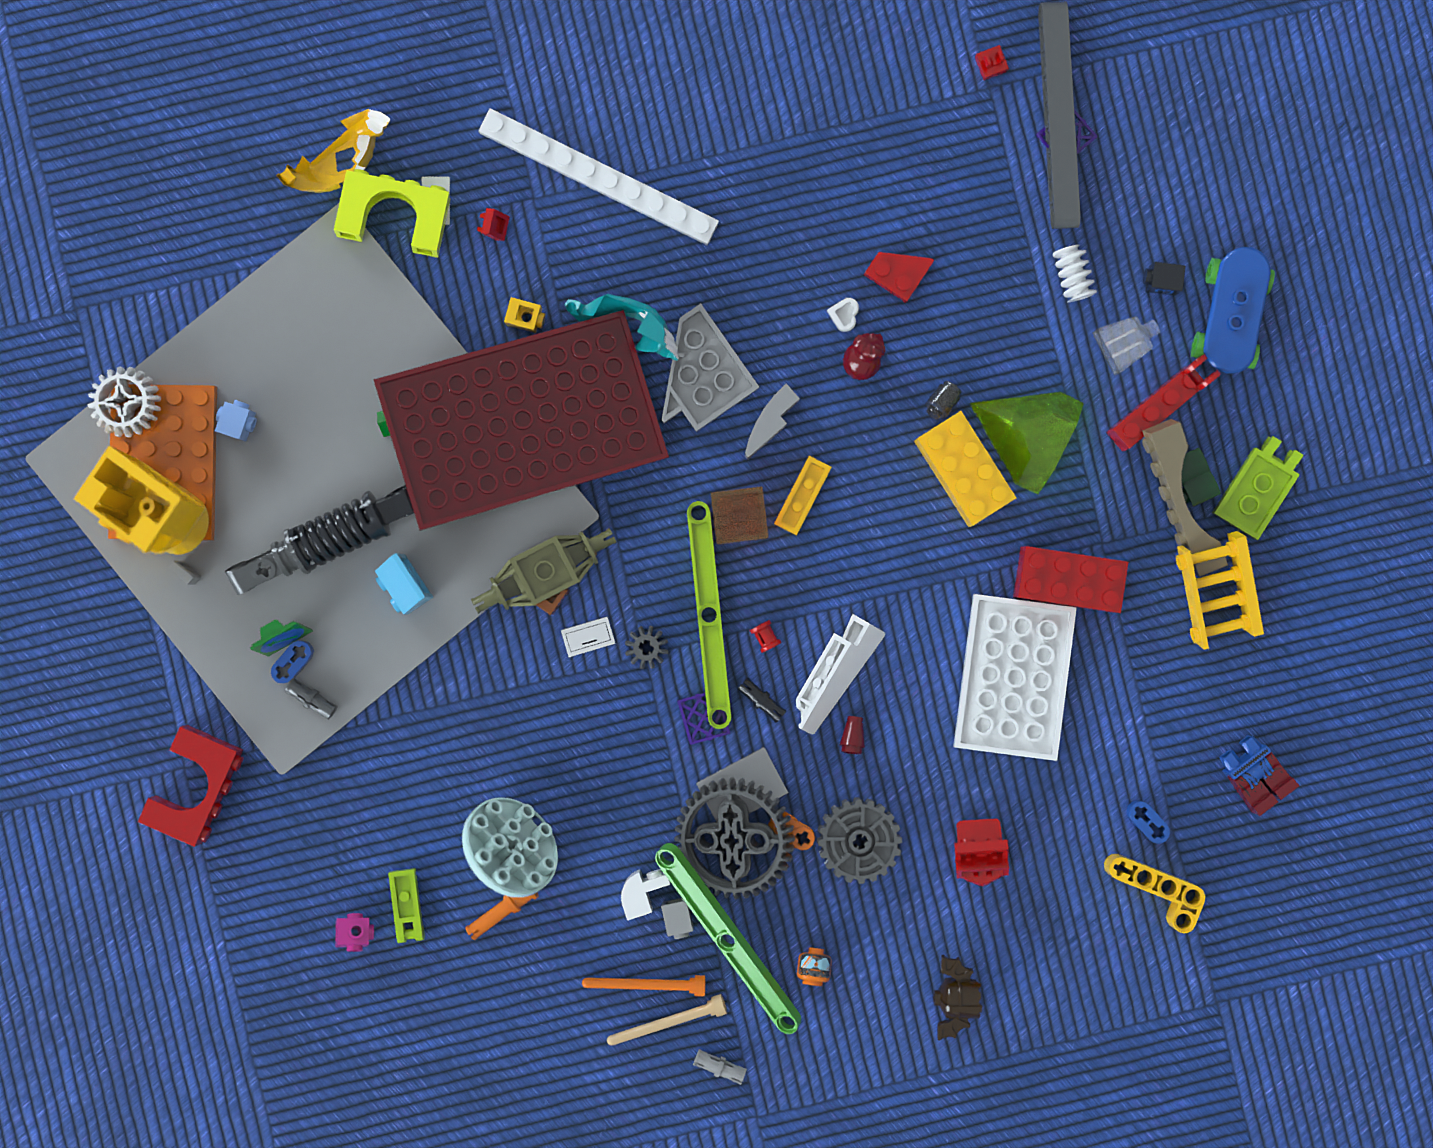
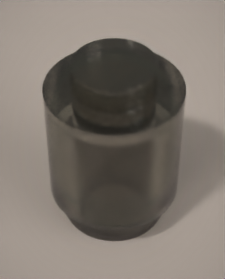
M949 381L939 384L925 403V406L928 408L926 412L936 420H939V418L946 419L959 402L961 390Z

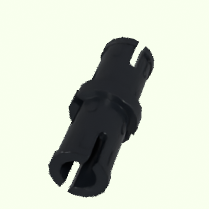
M747 677L743 683L750 688V691L743 684L737 690L750 699L756 709L760 708L777 723L781 717L773 710L781 716L786 713V710L772 700L767 691L764 693Z

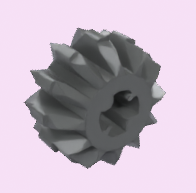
M640 626L638 630L641 636L638 637L632 631L630 636L635 639V642H625V645L633 646V650H628L625 654L629 656L635 653L636 657L631 660V663L635 664L638 659H641L640 669L645 668L646 661H649V666L653 669L655 668L653 658L659 663H663L664 660L658 653L668 654L667 649L660 648V645L667 644L668 640L664 639L659 642L657 639L663 634L661 630L655 636H652L654 627L649 626L648 634L645 635L644 628ZM644 640H649L650 646L654 647L653 652H648L649 655L643 654L644 651L640 648L641 642L645 643Z

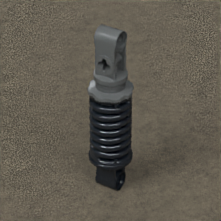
M406 485L379 499H376L370 491H367L362 496V500H352V508L348 503H345L341 506L342 510L336 507L332 510V513H324V519L321 516H317L314 522L309 520L305 525L300 524L290 530L289 528L284 530L285 540L279 543L277 541L271 543L270 550L247 561L239 562L225 570L237 595L243 594L281 574L285 576L292 575L293 571L301 569L303 573L309 574L312 570L316 569L317 565L323 566L327 563V560L333 561L336 557L344 556L345 552L350 553L354 551V548L359 549L363 546V543L369 544L372 542V539L378 540L384 536H390L389 523L414 514ZM262 562L265 566H271L269 571L266 568H260Z

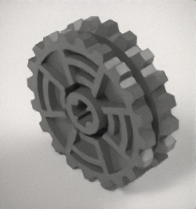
M854 797L853 802L850 803L847 799L841 801L842 806L837 807L833 805L831 807L832 813L830 815L824 814L822 817L825 823L818 826L821 837L816 839L818 846L822 847L818 852L822 859L826 858L825 866L828 869L834 868L833 873L838 878L844 875L846 882L851 883L853 879H857L859 884H864L865 879L868 878L872 882L877 881V875H887L888 866L894 867L896 865L894 857L901 854V850L897 847L898 844L902 843V837L897 834L901 830L899 824L892 822L895 818L889 811L884 813L886 808L878 803L874 806L872 799L867 798L865 802H862L859 797ZM857 834H860L862 838L865 835V839L862 840L863 845L858 846L856 843L853 845Z

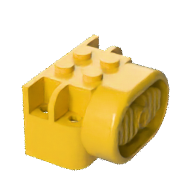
M108 446L74 497V500L100 518L98 521L100 525L111 531L113 529L116 530L117 534L115 536L128 544L133 543L147 554L149 551L156 554L167 552L174 555L188 553L203 541L209 526L208 512L200 499L178 483L162 476L141 460L111 446Z

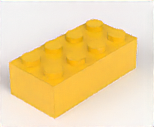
M962 411L914 441L968 527L977 524L1016 499L1013 491Z

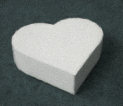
M846 298L829 308L827 313L840 331L849 332L856 324L855 315L859 310V305L855 299Z

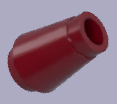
M847 717L839 744L842 746L841 752L862 754V749L865 748L862 717Z

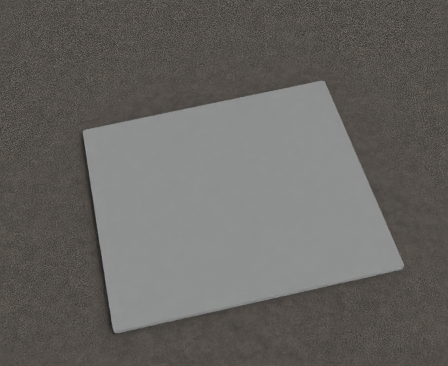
M339 203L134 368L136 372L139 370L143 371L145 377L152 378L153 382L151 385L217 386V412L221 406L223 407L224 402L233 404L234 400L249 404L248 410L256 412V426L253 432H249L246 442L216 432L214 540H203L194 550L185 554L174 555L167 552L156 554L151 551L147 554L133 543L128 544L120 539H108V529L98 523L100 518L74 500V497L108 446H110V434L105 432V427L97 426L96 423L99 419L91 417V414L96 409H91L87 406L26 456V462L281 775L290 771L483 614L486 610L478 614L475 607L483 604L484 601L473 605L471 599L492 589L491 586L493 585L489 578H495L509 559L556 535H579V532L585 531L599 519L598 512L576 485L422 531L419 530L415 514L389 523L390 536H384L378 540L372 539V542L369 544L363 543V546L359 549L354 548V551L350 553L345 552L344 556L336 557L333 561L327 560V563L323 566L317 565L316 569L312 570L309 574L303 573L301 569L293 571L292 575L285 576L281 574L243 594L237 595L225 570L239 562L247 561L270 550L271 543L276 541L279 543L285 540L284 530L288 528L290 530L300 524L305 525L309 520L314 522L317 516H321L324 519V513H332V510L336 507L342 510L341 506L345 503H348L352 508V500H362V496L367 491H370L376 499H379L405 485L391 436L383 437L377 424V412L383 410L373 379L467 354L462 345L366 228L362 242L336 237L334 225ZM395 553L407 556L433 596L432 599L409 614L398 613L390 603L392 596L388 590L383 591L376 581L378 575L375 570ZM173 561H183L200 575V580L195 585H188L169 570L168 567ZM263 562L260 566L261 569L266 568L268 571L271 567L270 565L265 566ZM277 619L283 626L294 621L313 630L310 634L297 640L309 642L313 647L314 653L311 660L295 679L312 690L316 689L320 692L319 695L338 706L336 712L329 720L311 708L307 709L303 706L302 702L287 694L285 689L290 682L282 684L274 681L272 678L271 668L290 645L269 657L250 649L253 643L261 639V627ZM304 646L295 648L298 653L293 658L294 661L298 657H306L304 653L306 648ZM289 663L286 667H279L281 671L279 676L289 677L287 670L292 664Z

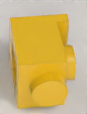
M511 297L504 323L509 327L536 333L537 327L542 329L546 314L542 313L543 308L541 305ZM526 313L531 314V320L528 322L522 319Z

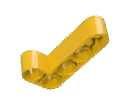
M1111 854L1105 859L1104 869L1113 878L1171 901L1166 919L1172 928L1180 933H1189L1194 929L1205 902V893L1201 888L1191 882L1120 854ZM1121 864L1122 866L1129 869L1128 873L1119 869H1114V865ZM1146 870V880L1139 883L1137 875L1139 872ZM1170 880L1171 888L1166 892H1162V883ZM1194 889L1195 897L1191 901H1186V893ZM1180 914H1185V922L1182 925H1177L1176 918Z

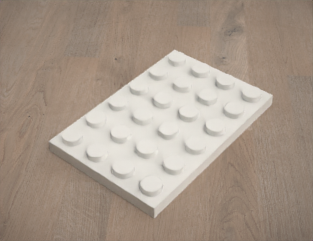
M973 594L953 747L1057 761L1077 607Z

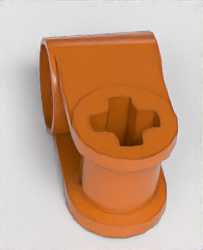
M787 812L782 813L783 816L790 815ZM790 815L791 819L786 825H793L794 829L788 834L795 836V840L790 844L799 850L811 848L815 840L814 831ZM771 818L768 826L772 828L775 834H778L775 823ZM806 831L808 833L807 838L810 841L809 843L804 841L803 844H800L798 842L799 837L796 834H802Z

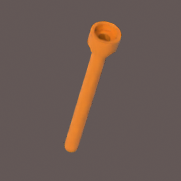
M695 975V978H690V980L584 978L582 986L585 988L678 990L689 991L694 996L705 997L706 976Z

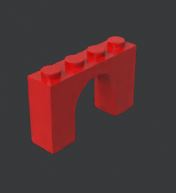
M189 725L180 726L170 751L198 763L204 769L208 778L207 794L204 800L193 808L179 806L157 795L150 797L146 801L138 822L193 847L202 844V842L205 843L212 832V828L209 826L213 818L216 819L221 812V799L223 795L229 793L233 781L230 779L233 772H237L243 762L241 754L244 749Z

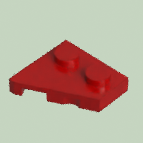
M878 252L864 275L906 303L934 260L925 257Z

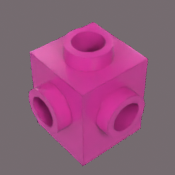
M353 913L347 914V918H337L335 947H347V952L363 951V947L369 945V940L374 939V924H369V918H363V914ZM351 930H357L359 935H352Z

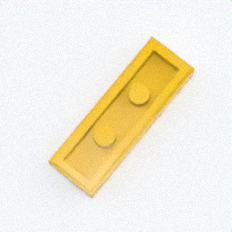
M808 456L774 524L797 536L832 467Z

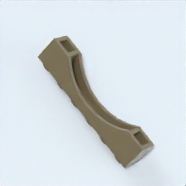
M1170 419L1143 430L1145 438L1142 439V443L1146 452L1151 455L1153 462L1150 466L1155 477L1159 478L1161 484L1159 493L1162 499L1167 502L1169 508L1167 516L1170 523L1175 525L1177 531L1175 540L1178 546L1186 547L1191 551V554L1221 547L1220 541L1211 537L1199 527L1191 516L1184 500L1181 473L1188 444L1181 423ZM1225 556L1193 564L1195 575L1199 577L1228 565Z

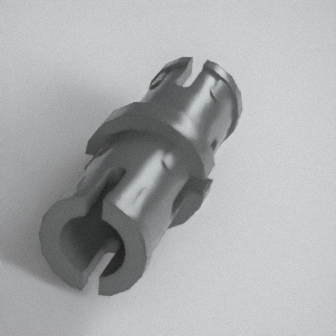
M295 678L290 681L285 689L287 694L302 702L304 707L317 711L328 720L338 708L336 704L319 695V691L306 687Z

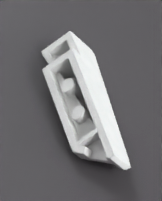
M853 614L843 637L835 633L833 634L796 698V707L801 711L802 721L798 724L801 730L812 735L815 734L882 641L885 632Z

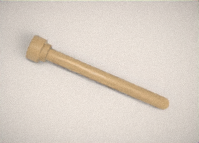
M722 994L712 996L711 1000L707 1001L705 1005L610 1035L607 1038V1043L613 1046L711 1014V1016L716 1015L717 1017L727 1014V1008Z

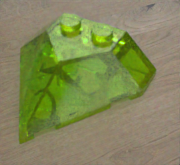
M1063 392L969 403L1000 459L1010 472L1014 483L1037 495L1055 470L1078 424L1084 404Z

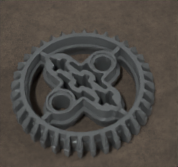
M734 777L728 780V785L724 778L718 781V785L715 781L709 783V788L703 785L700 788V792L695 791L692 794L693 798H688L685 801L687 806H683L680 809L683 815L677 817L680 825L675 827V831L680 833L674 837V841L681 843L677 847L683 852L703 882L707 884L708 889L715 888V896L724 891V898H729L732 892L734 899H739L741 893L747 899L750 897V893L758 896L760 889L766 892L769 889L768 884L775 886L777 883L776 879H781L784 875L782 871H787L789 868L786 862H791L793 856L789 853L795 849V846L790 844L795 840V836L788 834L793 831L794 826L786 825L790 821L791 816L782 815L786 810L785 806L777 807L780 798L772 801L770 799L773 794L772 791H768L766 794L762 793L763 785L754 789V781H750L745 786L744 778H741L737 785ZM728 795V798L722 801L718 807V822L704 823L696 829L695 833H691L693 820L699 809L715 797ZM737 795L748 797L760 804L773 819L778 834H775L767 824L750 823L748 807ZM731 808H733L734 813L738 814L736 817H734L733 813L729 812ZM704 833L711 834L714 838V843L707 842ZM756 833L763 835L765 843L757 842L754 835ZM692 843H695L696 848L702 853L719 854L721 870L730 881L711 873L698 859ZM775 843H778V851L770 868L753 880L741 882V879L751 869V854L767 853ZM744 844H746V847H747L745 851H744V848H743V845H744Z

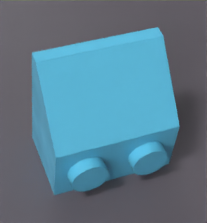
M395 553L375 570L378 575L376 578L378 585L383 591L388 590L392 596L390 603L398 613L409 614L433 598L405 554Z

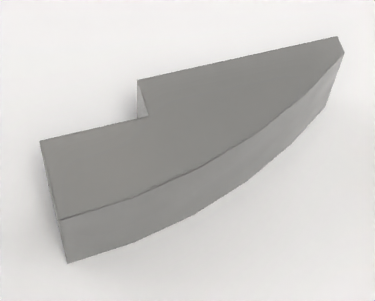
M787 384L772 397L756 421L744 455L747 459L786 427L787 423L782 416L800 400Z

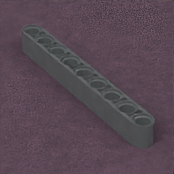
M1066 1L1044 2L1039 4L1038 21L1045 139L1049 145V148L1046 147L1050 222L1052 229L1079 228L1080 198L1068 4Z

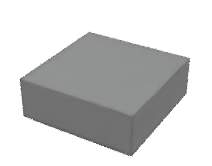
M173 561L168 567L169 570L188 585H195L200 580V575L183 561Z

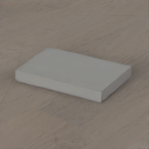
M765 747L696 782L700 790L703 785L709 788L711 781H715L718 785V781L721 778L726 780L727 785L731 777H734L736 780V785L741 778H744L745 786L750 781H754V789L763 785L762 793L766 794L768 791H772L773 794L770 797L772 801L788 793ZM721 795L706 802L716 822H718V807L722 801L728 798V795ZM737 795L746 803L749 814L762 807L748 797ZM733 808L729 810V812L734 814V817L738 815L733 812Z

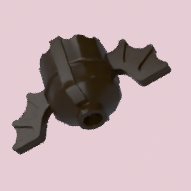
M941 955V972L953 978H945L939 989L933 991L934 1006H940L945 1017L949 1018L937 1024V1038L939 1041L945 1037L956 1038L957 1033L961 1029L970 1028L968 1018H980V1013H982V1004L979 1003L981 999V993L979 992L981 983H978L976 979L970 978L974 973L973 969L963 966L959 957L952 959Z

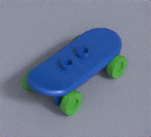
M1240 247L1228 253L1223 260L1212 258L1207 267L1205 281L1209 284H1215L1206 333L1197 332L1195 334L1191 347V357L1198 358L1204 353L1208 357L1206 360L1209 364L1223 373L1234 374L1246 368L1254 369L1259 358L1260 345L1257 344L1263 310L1266 295L1270 293L1275 277V271L1270 269L1269 261L1259 250L1252 247Z

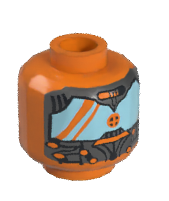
M809 948L808 953H801L798 958L797 977L803 980L802 984L823 987V983L830 980L831 957L824 955V949Z

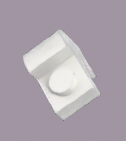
M639 869L633 872L625 881L621 901L627 921L652 913L653 907L648 892L671 883L661 869L647 873V878L644 879Z

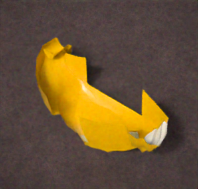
M367 109L341 120L340 122L347 130L310 163L302 156L295 169L287 165L285 171L280 174L278 173L277 177L283 185L300 191L322 193L341 188L339 183L344 182L346 170L353 172L355 169L365 170L373 157L375 139L384 134V129L387 128L390 118L381 112ZM353 147L356 154L352 161L355 165L350 169L338 172L335 153Z

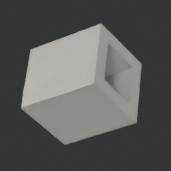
M683 898L662 902L661 908L667 936H674V939L689 936V932L693 931L694 925L690 908Z

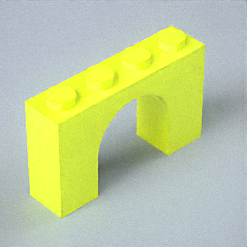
M355 169L354 172L346 170L334 225L336 237L362 242L367 217L372 207L381 200L396 198L410 204L417 214L411 243L413 253L439 257L450 204V194L445 188L437 185H431L430 188L424 187L413 180H405V182L396 181L395 178L383 174L379 177L372 176L367 171Z

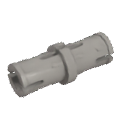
M701 1049L698 1050L693 1063L694 1066L714 1073L715 1077L719 1078L721 1076L740 1085L747 1070L726 1061V1058L723 1056L719 1058Z

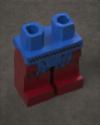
M1247 735L1239 742V745L1245 751L1242 756L1238 758L1233 750H1228L1219 758L1225 767L1222 770L1223 773L1228 777L1250 811L1261 816L1278 803L1277 799L1282 800L1298 788L1299 784L1294 778L1290 777L1267 745L1261 744L1253 736Z

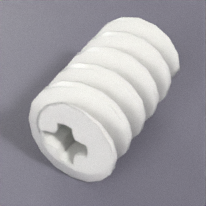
M1080 245L1069 246L1053 253L1054 258H1061L1055 265L1057 268H1064L1058 273V276L1060 278H1067L1061 282V287L1069 288L1063 293L1064 297L1072 298L1068 302L1082 300L1097 293V290L1088 288L1095 281L1086 279V276L1092 273V270L1083 269V266L1088 264L1089 260H1082L1080 258L1087 253L1086 250H1078Z

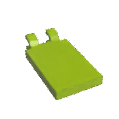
M1274 436L1266 438L1261 450L1258 448L1252 449L1212 512L1255 540L1260 538L1300 474L1293 470L1304 456L1297 450H1289L1283 461L1273 454L1282 441Z

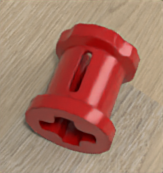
M770 620L750 630L751 634H755L761 646V653L782 643L780 639L776 638L771 629Z

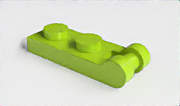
M416 868L390 871L388 875L397 942L405 943L408 939L424 940L425 931L422 923ZM413 922V929H406L404 923Z

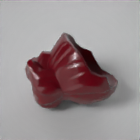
M880 333L858 335L846 349L843 357V367L851 378L866 380L873 377L879 371L881 358L885 353L882 335Z

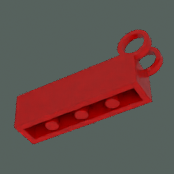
M1205 354L1183 367L1106 432L1122 452L1130 449L1144 437L1143 430L1160 424L1198 391L1204 389L1221 375L1219 370H1216L1203 380L1195 368L1208 358Z

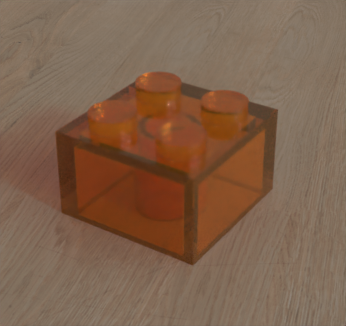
M762 486L711 493L717 545L769 538Z

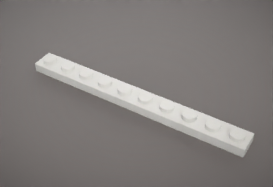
M491 108L479 129L480 134L707 246L719 223V220Z

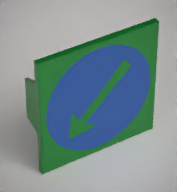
M275 619L260 628L261 639L253 643L250 649L269 657L310 634L313 630L294 621L283 626Z

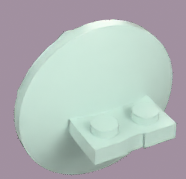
M493 798L481 803L468 816L463 828V849L470 867L484 884L506 896L526 897L537 893L551 881L558 863L557 845L551 826L534 811L531 805L510 798ZM534 815L542 821L539 826L531 819Z

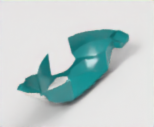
M610 294L598 297L587 305L570 299L564 304L567 311L580 322L624 310L626 317H632L642 322L637 332L642 334L643 337L635 347L636 350L656 352L663 357L679 361L674 337L669 332L665 320L655 308L631 298Z

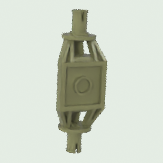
M610 528L590 539L585 537L582 531L578 533L579 535H556L509 559L495 578H489L493 585L491 586L492 589L471 599L473 605L484 601L483 604L475 607L477 613L479 614L497 603L503 604L505 610L515 606H534L579 583L593 563L594 565L598 564L597 552L617 543L615 537L604 541V538L613 534ZM581 541H582V543H579V544H576V545H573V546H570V547H567V548H566V546H569V545H572V544H575V543H578V542H581ZM590 557L589 559H587V560L584 561L582 564H580L579 566L576 567V565H578L580 562H582V561L585 560L586 558ZM522 594L521 596H518V597H515V598H512V599H509V600H506V601H505V599H508V598H511V597H514V596H517V595Z

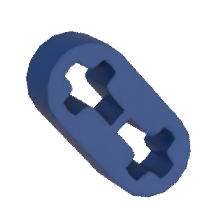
M302 640L293 642L271 668V676L274 681L284 684L296 678L313 657L314 650L312 645ZM304 646L306 648L304 650L306 657H298L294 661L293 658L298 653L295 648ZM289 663L292 664L287 670L289 677H280L281 671L279 667H286Z
M1136 800L1128 805V818L1149 841L1156 844L1167 841L1170 835L1169 827L1149 804ZM1136 807H1144L1143 814L1148 819L1144 821L1138 816L1134 817L1136 815L1134 809ZM1151 823L1158 828L1162 827L1160 829L1162 834L1160 837L1156 835L1152 837L1154 831L1149 826Z

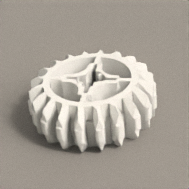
M117 367L116 372L111 369L107 370L108 378L103 375L98 376L101 384H92V387L97 390L95 394H88L90 398L94 399V402H91L88 406L91 409H96L91 414V417L99 419L96 424L99 427H105L106 433L111 434L114 432L117 437H121L123 434L126 437H132L133 431L138 435L142 434L141 426L146 429L151 428L148 422L149 419L153 421L158 420L152 414L154 410H161V407L155 405V402L162 400L161 397L153 395L159 389L155 385L151 386L153 379L145 377L143 371L139 370L136 372L132 367H128L125 371L123 367ZM128 382H134L139 387L142 396L133 395ZM115 387L114 395L108 398L110 392ZM126 398L132 400L124 403V406L119 405L120 403L126 401ZM142 406L139 414L135 417L136 409ZM108 408L117 410L122 423L116 422L111 417Z

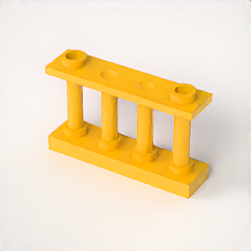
M1238 531L1227 533L1228 542H1226L1225 546L1191 554V551L1184 546H1177L1179 555H1176V563L1179 570H1182L1193 627L1190 628V636L1192 641L1204 650L1209 649L1207 637L1241 628L1254 637L1264 634L1247 538ZM1228 555L1232 558L1233 566L1230 570L1196 579L1193 564ZM1230 580L1236 582L1238 591H1235V594L1200 603L1199 588ZM1236 604L1241 606L1242 615L1238 619L1205 627L1202 613Z

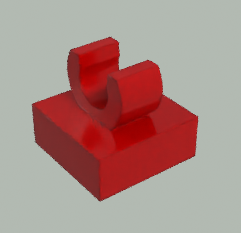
M1000 45L975 55L983 80L1005 73L1009 69Z
M486 208V212L480 214V218L484 219L483 226L477 227V231L496 241H505L510 216L496 209Z

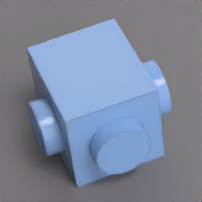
M234 400L233 404L224 402L223 407L221 406L218 409L216 415L218 423L215 431L246 442L249 432H253L256 426V412L248 410L250 405L238 400Z

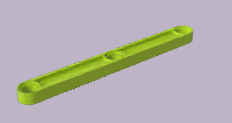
M696 501L688 507L687 518L707 713L711 726L716 729H723L731 721V710L711 516L707 504ZM695 506L704 507L706 510L704 519L695 520L692 517L691 511ZM708 607L713 608L717 613L716 619L710 623L705 622L701 616L702 611ZM716 710H723L727 714V720L724 724L718 725L713 722L712 715Z

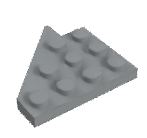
M701 303L680 317L675 342L679 361L672 359L662 422L665 424L680 412H683L692 427L698 432L760 387Z

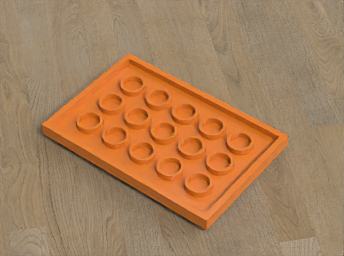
M128 384L133 395L142 396L136 384ZM155 385L159 390L153 395H158L162 399L159 402H155V405L161 407V410H154L152 414L158 420L153 421L149 419L148 422L151 428L146 429L141 426L142 434L140 435L133 431L132 437H126L125 434L117 437L112 432L110 434V446L141 460L162 476L178 483L200 499L205 505L209 516V526L203 540H214L217 386ZM115 387L111 391V397L115 393ZM126 398V401L120 403L119 405L124 406V403L132 400ZM142 406L136 409L135 417L139 414ZM111 408V417L116 422L122 423L117 410ZM108 529V539H119L115 536L117 534L116 530L113 529L111 531Z

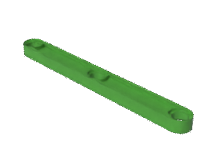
M666 843L661 846L655 855V860L663 873L776 1027L785 1034L795 1033L802 1020L800 1013L681 850L672 843ZM663 852L671 853L674 861L666 860ZM723 935L732 936L735 943L730 944L726 942ZM788 1016L792 1018L795 1024L789 1025L785 1023L783 1017Z

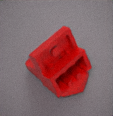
M998 819L959 821L956 825L958 843H955L957 879L963 878L979 886H986L1002 876H1008V840H1002L1000 821Z

